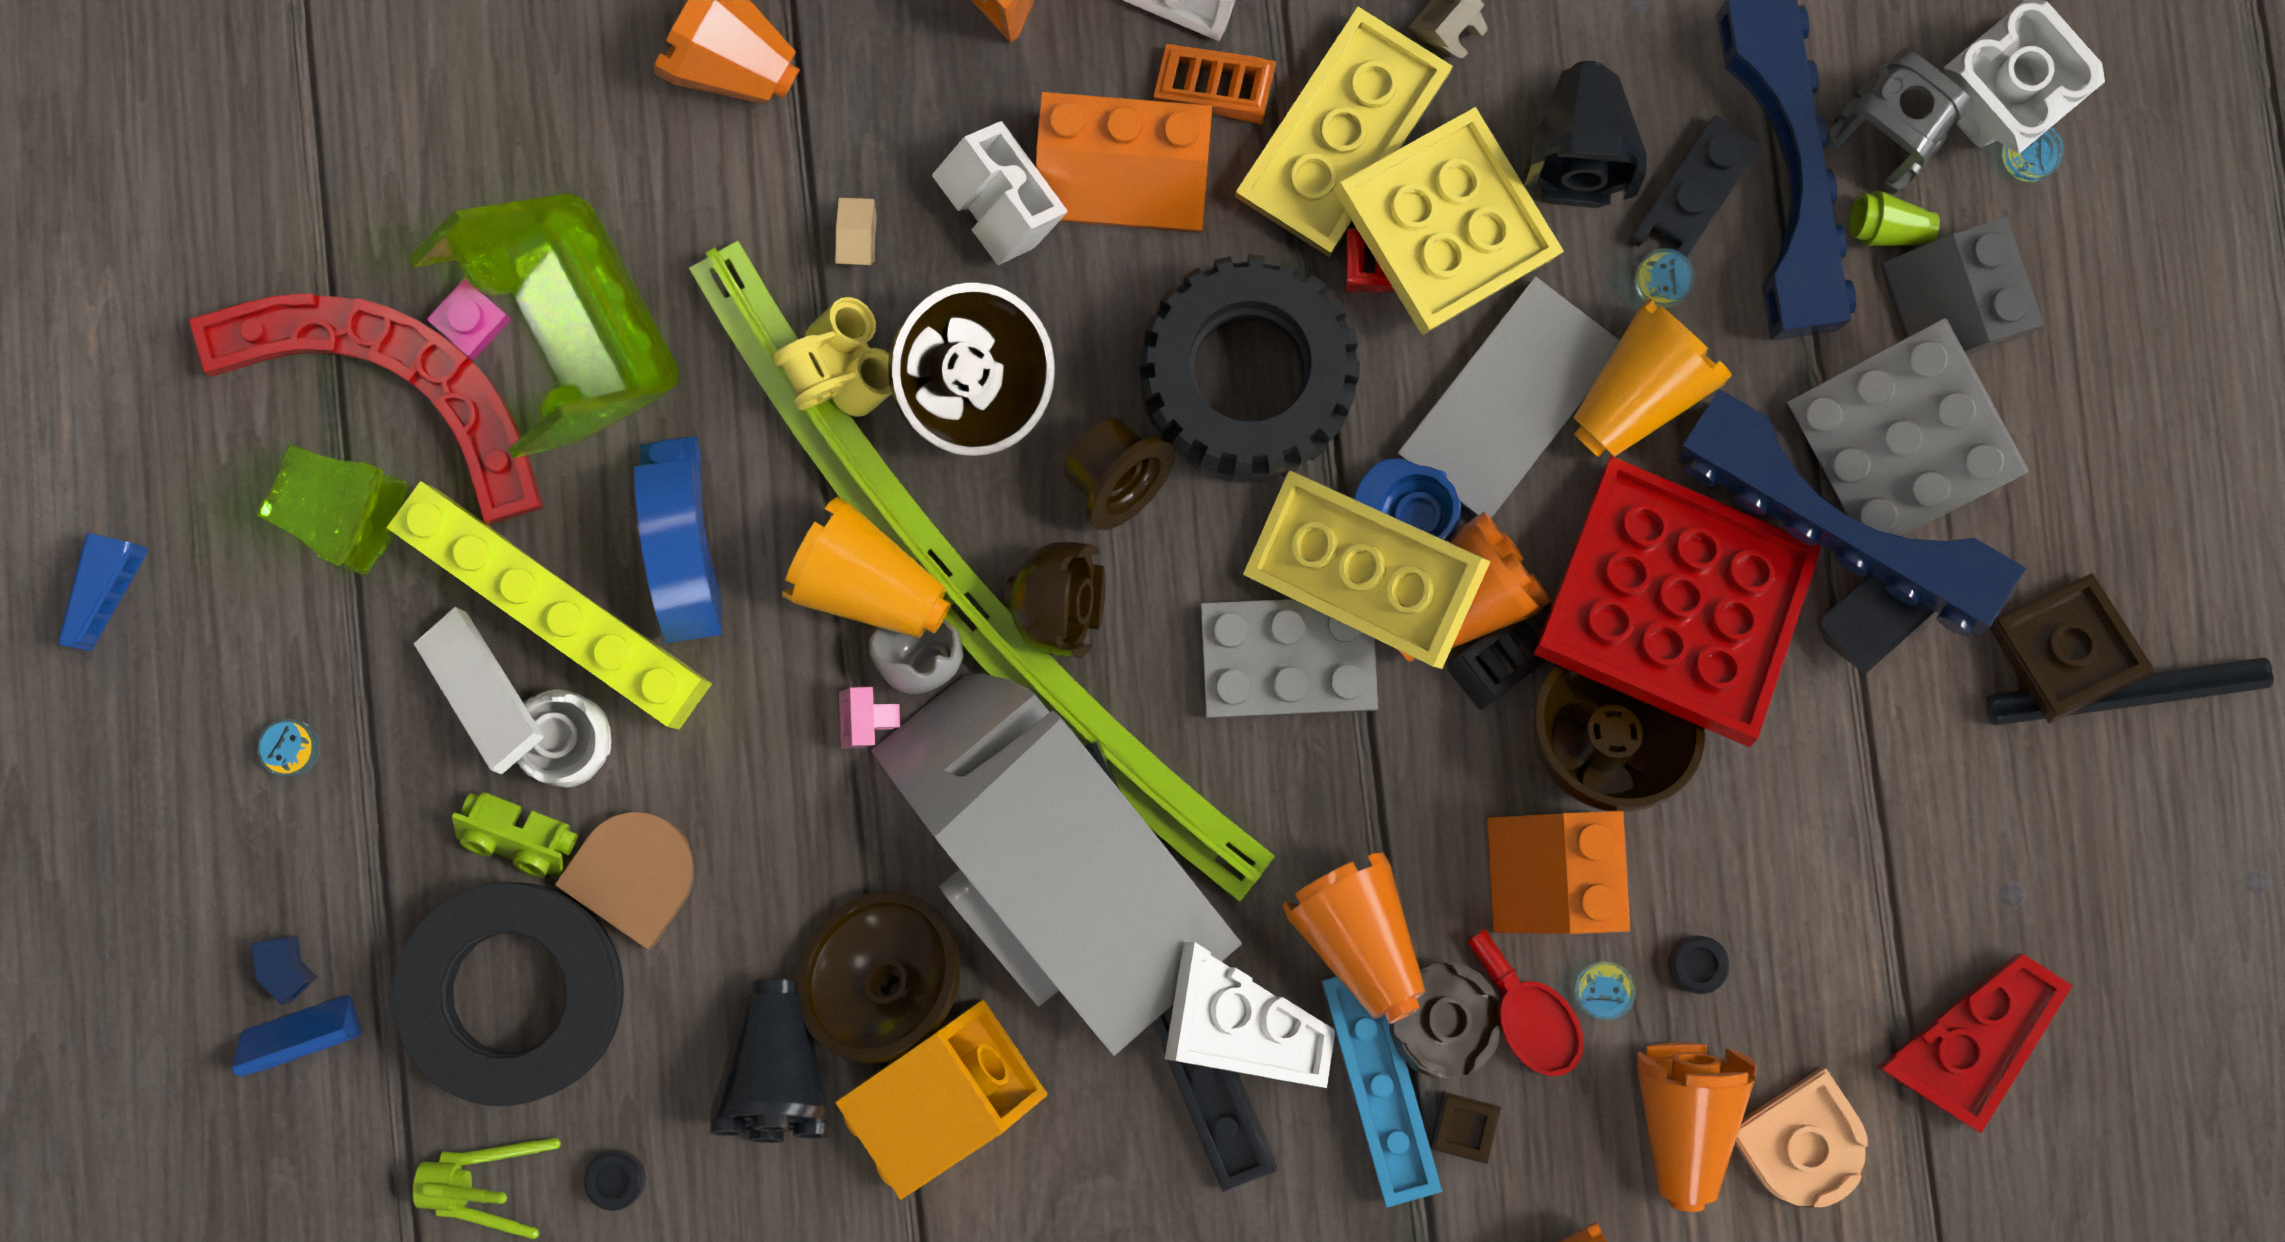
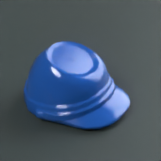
M1400 458L1384 459L1367 471L1355 491V500L1447 542L1455 534L1461 522V503L1454 485L1447 479V474L1444 471L1429 466H1421Z

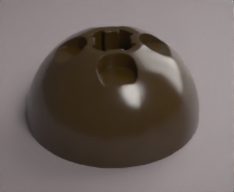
M983 283L956 284L940 289L920 301L899 325L891 344L888 360V378L892 397L907 424L920 437L932 445L948 452L969 456L986 455L1001 451L1026 436L1038 423L1048 405L1055 376V362L1051 342L1046 329L1035 312L1023 300L1011 292ZM954 354L955 358L950 364V369H947L949 359ZM955 381V382L961 384V386H958V385L954 384L953 382Z
M1556 665L1548 674L1536 698L1532 724L1535 747L1541 763L1549 776L1563 791L1590 807L1604 811L1631 812L1658 805L1679 792L1690 781L1700 764L1705 745V728L1560 665Z

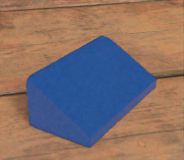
M344 995L246 1029L239 1037L232 1066L234 1075L243 1077L359 1038L363 1031L352 998L349 995Z

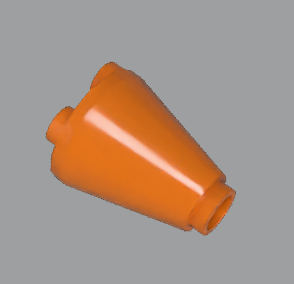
M1485 511L1468 521L1450 542L1491 561L1452 648L1533 617L1552 601L1550 595L1533 573L1529 575L1521 564L1524 557L1505 532L1501 533ZM1399 650V652L1409 662L1416 659Z

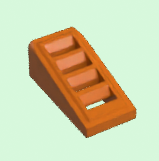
M1166 44L1153 100L1213 106L1212 114L1262 125L1275 73L1276 61L1248 55ZM1179 62L1189 64L1183 90L1173 88ZM1200 67L1211 69L1205 93L1195 92ZM1222 72L1233 74L1228 96L1217 95ZM1244 77L1254 79L1250 100L1239 98Z

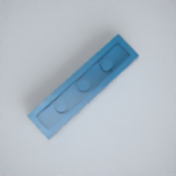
M1337 976L1322 979L1321 983L1384 1205L1387 1208L1443 1192L1407 1065L1396 1050L1389 1032V1022L1386 1016L1373 1019Z

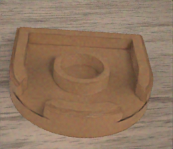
M623 813L609 818L592 831L555 885L647 950H652L692 890L694 883L693 856L687 838L672 822L650 813Z

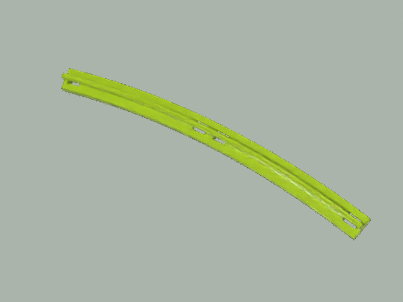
M739 241L720 251L714 247L705 252L707 258L689 268L757 381L840 499L854 506L916 562L920 561L928 572L946 587L943 600L951 603L945 620L958 631L962 645L991 676L1010 679L1030 689L1049 712L1053 710L1057 712L1084 746L1099 740L1121 793L1146 824L1183 857L1241 902L1275 856L1219 812L1163 764L1082 688L1048 652L1035 649L1023 640L1013 622L1012 614L971 570L929 520L879 456L852 417L840 410L832 397L813 407L798 410L794 402L797 394L784 368L776 367L772 356L777 351L798 340V337L776 305ZM728 265H733L745 288H739L727 267ZM717 272L730 294L729 297H724L712 274ZM932 550L953 575L948 577L928 552ZM968 592L990 618L986 620L965 597ZM957 604L977 626L975 631L972 632L951 608L953 605ZM1228 842L1253 860L1255 862L1254 865H1249L1229 849L1226 844ZM1218 855L1242 873L1244 878L1239 880L1217 863L1215 858Z

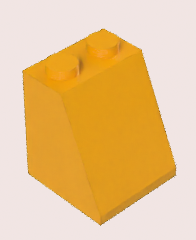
M983 999L921 1044L836 1101L835 1104L842 1112L849 1131L860 1139L876 1163L877 1171L882 1180L891 1186L899 1199L902 1200L1005 1132L1043 1100L1048 1093Z

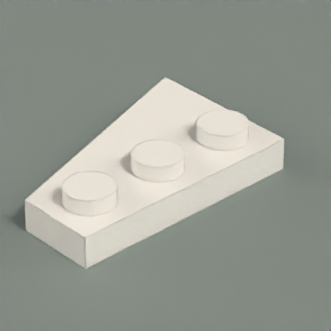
M1184 942L1165 1059L1327 1088L1335 1029L1287 999L1273 995L1252 981L1253 978L1239 969L1231 968L1210 955V951L1196 942Z

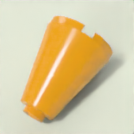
M1649 298L1640 306L1574 415L1573 419L1580 425V428L1574 435L1597 457L1605 450L1615 457L1724 386L1732 377V374L1720 360L1717 364L1706 356L1708 348L1661 305L1658 308L1655 302Z
M839 497L831 500L824 509L834 515L825 527L814 522L807 532L785 579L795 585V587L783 590L782 596L797 605L915 638H920L926 630L935 634L944 621L951 603L943 600L946 587L849 502Z

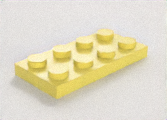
M1357 7L1235 193V198L1330 257L1353 222L1333 189L1341 181L1401 149L1451 73L1453 66L1362 8Z
M1288 471L1243 575L1433 667L1442 669L1491 561L1298 473Z

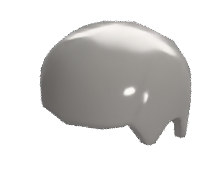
M945 619L935 634L926 630L920 638L878 627L869 639V655L878 672L893 689L910 695L920 694L940 687L956 674L963 659L962 640L958 631Z

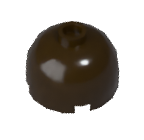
M1076 542L1049 543L1032 551L1022 561L1016 575L1008 578L1004 591L1005 606L1011 610L1013 622L1023 640L1035 649L1074 658H1082L1090 651L1093 644L1083 643L1087 635L1088 628L1097 630L1100 628L1106 593L1105 568L1102 565H1093L1091 556L1100 554L1096 546Z

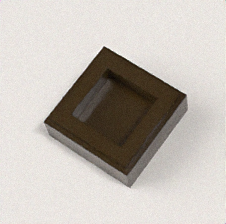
M1443 1091L1429 1145L1430 1149L1488 1164L1501 1107Z

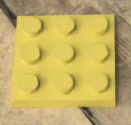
M1476 107L1341 181L1333 189L1422 335L1555 259L1564 252Z

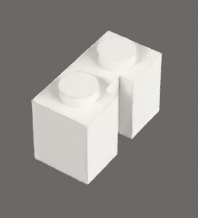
M1002 121L965 136L932 174L957 211L962 209L970 210L978 222L971 230L997 265L1034 249L1068 213L1067 209Z

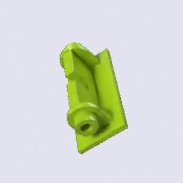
M482 792L479 796L470 793L462 808L463 815L456 812L453 813L452 821L456 838L460 840V844L464 848L483 857H491L494 853L513 860V864L519 870L538 878H543L546 874L560 878L564 872L561 853L570 855L578 838V834L569 831V824L535 811H531L523 829L514 826L522 812L521 806L487 792Z

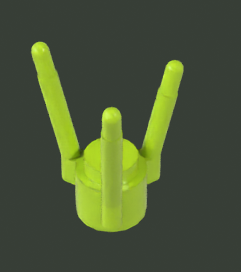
M557 1138L534 1140L464 1153L443 1151L439 1162L423 1161L418 1166L413 1183V1202L415 1207L433 1209L436 1212V1216L458 1218L513 1235L536 1239L539 1236V1230L535 1227L465 1207L468 1201L503 1204L507 1201V1195L503 1192L472 1188L471 1172L469 1170H462V1166L555 1150L560 1147V1140Z

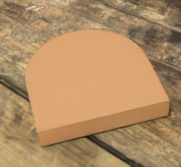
M1820 1067L1744 1117L1735 1145L1761 1184L1774 1196L1796 1206L1825 1207L1844 1199L1859 1184L1866 1160L1868 1139L1864 1126L1828 1070Z

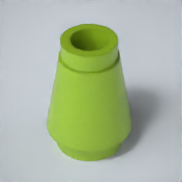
M1875 190L1871 194H1859L1852 205L1848 222L1850 236L1860 239L1864 246L1926 245L1936 240L1940 227L1938 213L1930 212L1927 209L1880 190Z

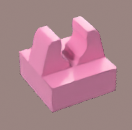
M853 687L839 692L841 749L875 745L874 730L900 728V705L874 704L873 687Z

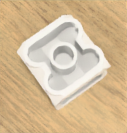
M2024 0L1943 68L1946 76L1960 86L1972 99L1970 108L1957 123L1959 128L1980 148L1998 141L2018 154L2105 82L2102 62L2055 9L2044 0Z

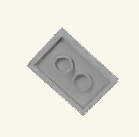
M1294 599L1201 603L1206 718L1378 710L1375 638Z

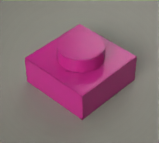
M464 278L427 320L469 358L475 360L510 322L511 318Z

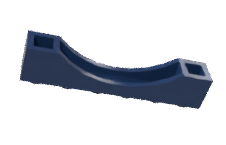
M1726 0L1716 14L1725 69L1749 90L1766 112L1780 141L1788 170L1790 204L1786 233L1776 262L1762 285L1770 339L1773 341L1835 332L1852 320L1851 314L1856 310V294L1852 281L1845 280L1841 258H1845L1847 252L1846 235L1841 224L1835 225L1832 203H1835L1837 200V182L1833 170H1826L1823 148H1826L1828 143L1827 124L1822 114L1817 115L1813 96L1818 91V71L1814 60H1807L1804 39H1807L1809 35L1808 13L1804 5L1798 6L1797 0Z
M1721 389L1717 391L1682 446L1678 460L1686 464L1684 469L1691 477L1708 486H1714L1717 482L1736 493L1734 500L1746 510L1760 516H1764L1768 512L1785 522V531L1795 539L1811 546L1818 542L1837 553L1834 558L1841 566L1858 575L1864 576L1867 572L1888 583L1885 589L1893 597L1912 606H1916L1920 602L1939 614L1937 620L1940 624L1961 636H1968L1969 633L1980 637L1992 625L2027 569L1976 538L1949 541L1910 539L1876 530L1846 516L1821 498L1797 473L1779 444L1770 418Z

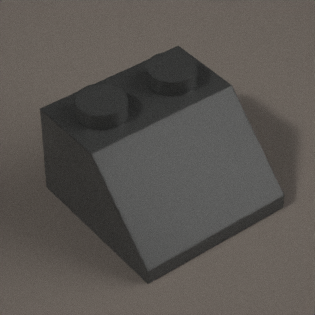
M2008 217L1950 234L1880 265L1905 339L1946 318L1965 354L1969 355L2021 339L2045 325Z

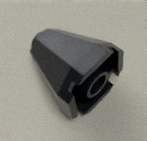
M1578 62L1572 68L1563 70L1525 164L1524 187L1534 192L1537 184L1542 187V198L1550 204L1600 208L1611 204V194L1624 190L1623 200L1636 197L1646 176L1647 153L1620 78L1600 62Z

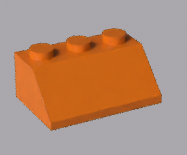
M1042 92L1036 168L1068 211L1059 222L1202 233L1213 106Z

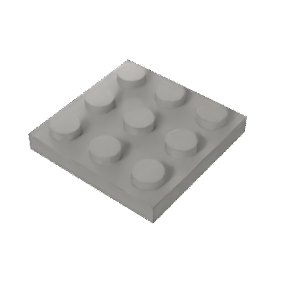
M1946 318L1787 402L1847 515L1882 532L1903 536L2029 472Z

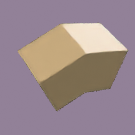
M839 198L836 221L835 264L871 265L875 262L877 214L874 199Z

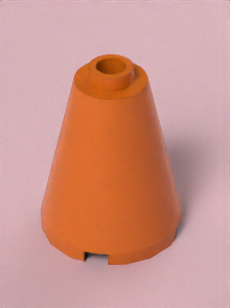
M1381 852L1368 855L1372 866L1359 872L1352 861L1320 877L1295 893L1300 905L1285 902L1282 908L1290 923L1373 1019L1386 1016L1389 1024H1392L1419 1010L1421 1007L1417 998L1426 991L1392 869L1385 854Z
M1669 1042L1647 1046L1646 1055L1640 1051L1637 1054V1072L1658 1193L1663 1198L1670 1200L1669 1205L1674 1209L1685 1212H1698L1705 1209V1204L1713 1203L1718 1198L1756 1079L1757 1064L1751 1057L1741 1052L1725 1048L1724 1059L1707 1054V1044Z

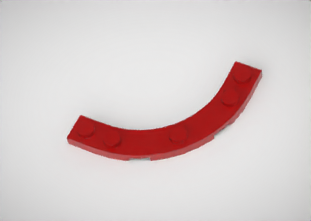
M313 293L271 296L189 319L203 371L211 377L266 360L307 353L354 357L374 363L396 373L425 394L451 427L467 462L484 523L492 525L544 509L527 449L519 427L507 404L489 378L466 354L441 334L420 321L390 307L367 300L336 296H317Z

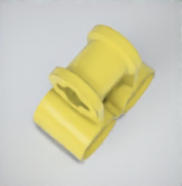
M844 297L835 301L808 327L804 338L786 345L772 356L776 367L784 368L797 394L794 402L798 410L813 407L832 397L837 407L844 413L860 417L870 413L892 394L888 378L889 353L879 348H869L867 342L875 334L876 321L868 306L860 300Z

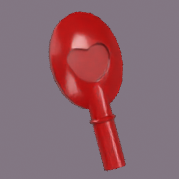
M1485 928L1473 934L1466 941L1492 978L1493 985L1497 986L1502 993L1498 1006V1022L1501 1024L1503 1038L1511 1052L1527 1068L1541 1075L1556 1077L1571 1072L1581 1060L1584 1049L1582 1029L1574 1010L1553 988L1540 982L1520 981L1515 973L1516 969L1510 966Z

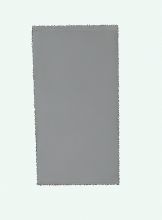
M1535 276L1396 456L1421 466H1429L1444 471L1447 474V479L1454 485L1461 506L1474 516H1478L1485 511L1492 518L1587 396L1620 340Z

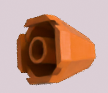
M688 0L666 39V42L671 44L666 56L660 53L654 64V74L673 85L767 105L774 94L783 99L785 98L800 70L791 64L796 51L750 0Z

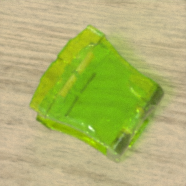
M289 443L281 459L283 462L268 497L263 498L256 516L299 538L316 552L319 558L337 566H340L342 563L345 565V568L363 576L368 575L379 557L385 555L394 537L392 535L393 532L386 527L404 504L409 488L408 482L391 474L384 475L382 469L364 461L359 463L337 460Z

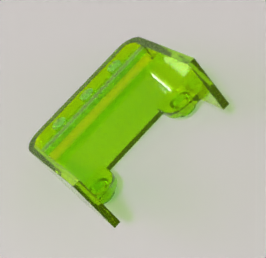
M564 193L456 210L408 257L413 268L457 260L468 281L481 292L494 296L512 293L555 373L561 387L553 389L542 399L539 407L541 421L508 449L513 459L580 442L659 400L678 383V366L597 213L588 202L579 196Z

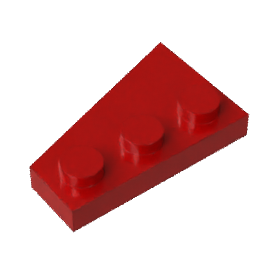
M2016 953L1880 1063L1877 1068L1970 1129L1982 1133L2073 985L2025 954Z

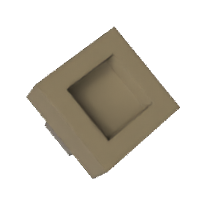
M1431 0L1408 28L1421 43L1430 44L1449 57L1464 58L1468 52L1460 44L1459 34L1465 28L1471 35L1483 36L1486 33L1487 25L1480 12L1484 7V3L1481 0Z

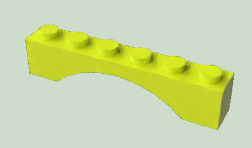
M422 481L418 483L386 527L667 727L680 730L712 685L710 681L619 620L535 561L447 495Z

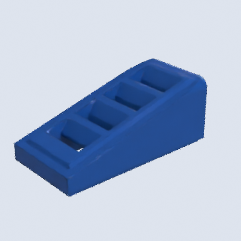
M91 533L85 535L58 639L59 645L87 651L93 650L148 552L147 547Z

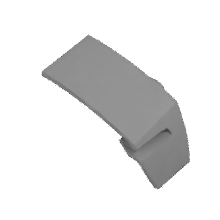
M966 673L871 750L935 839L960 868L939 885V888L950 903L1038 1007L1042 1006L1060 991L1113 1056L1119 1053L1174 1004L1184 942H1196L1210 951V955L1221 962L1242 945L1226 922L1057 712L1054 710L1049 712L1030 689L1010 679L986 674Z

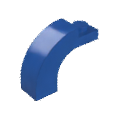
M697 437L666 439L659 442L641 444L640 466H634L637 519L648 585L665 644L722 635V594L711 561L704 525L701 492V450Z

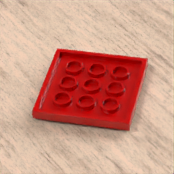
M1611 456L1602 471L1533 654L1750 748L1759 738L1822 546L1816 543L1813 546L1802 543L1779 527Z

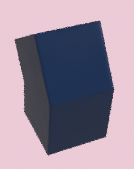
M298 937L251 943L255 979L280 1005L292 1003L317 978L301 961Z

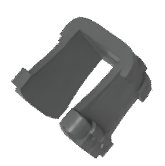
M1902 49L1890 62L1882 65L1874 76H1870L1864 84H1861L1854 96L1843 106L1841 112L1834 120L1835 125L1828 132L1827 145L1836 152L1858 126L1867 119L1908 151L1880 186L1886 192L1896 194L1923 171L1927 163L1932 159L1931 157L1936 154L1948 138L1947 132L1955 123L1959 122L1970 108L1972 99L1960 86L1927 60L1911 50ZM1907 90H1918L1925 94L1930 103L1928 116L1923 119H1912L1906 116L1900 107L1901 94Z

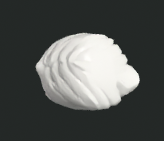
M547 690L525 700L523 703L544 735V738L517 761L528 776L553 786L575 787L590 780L605 763L606 757L610 754L611 728L605 712L593 701L567 690Z

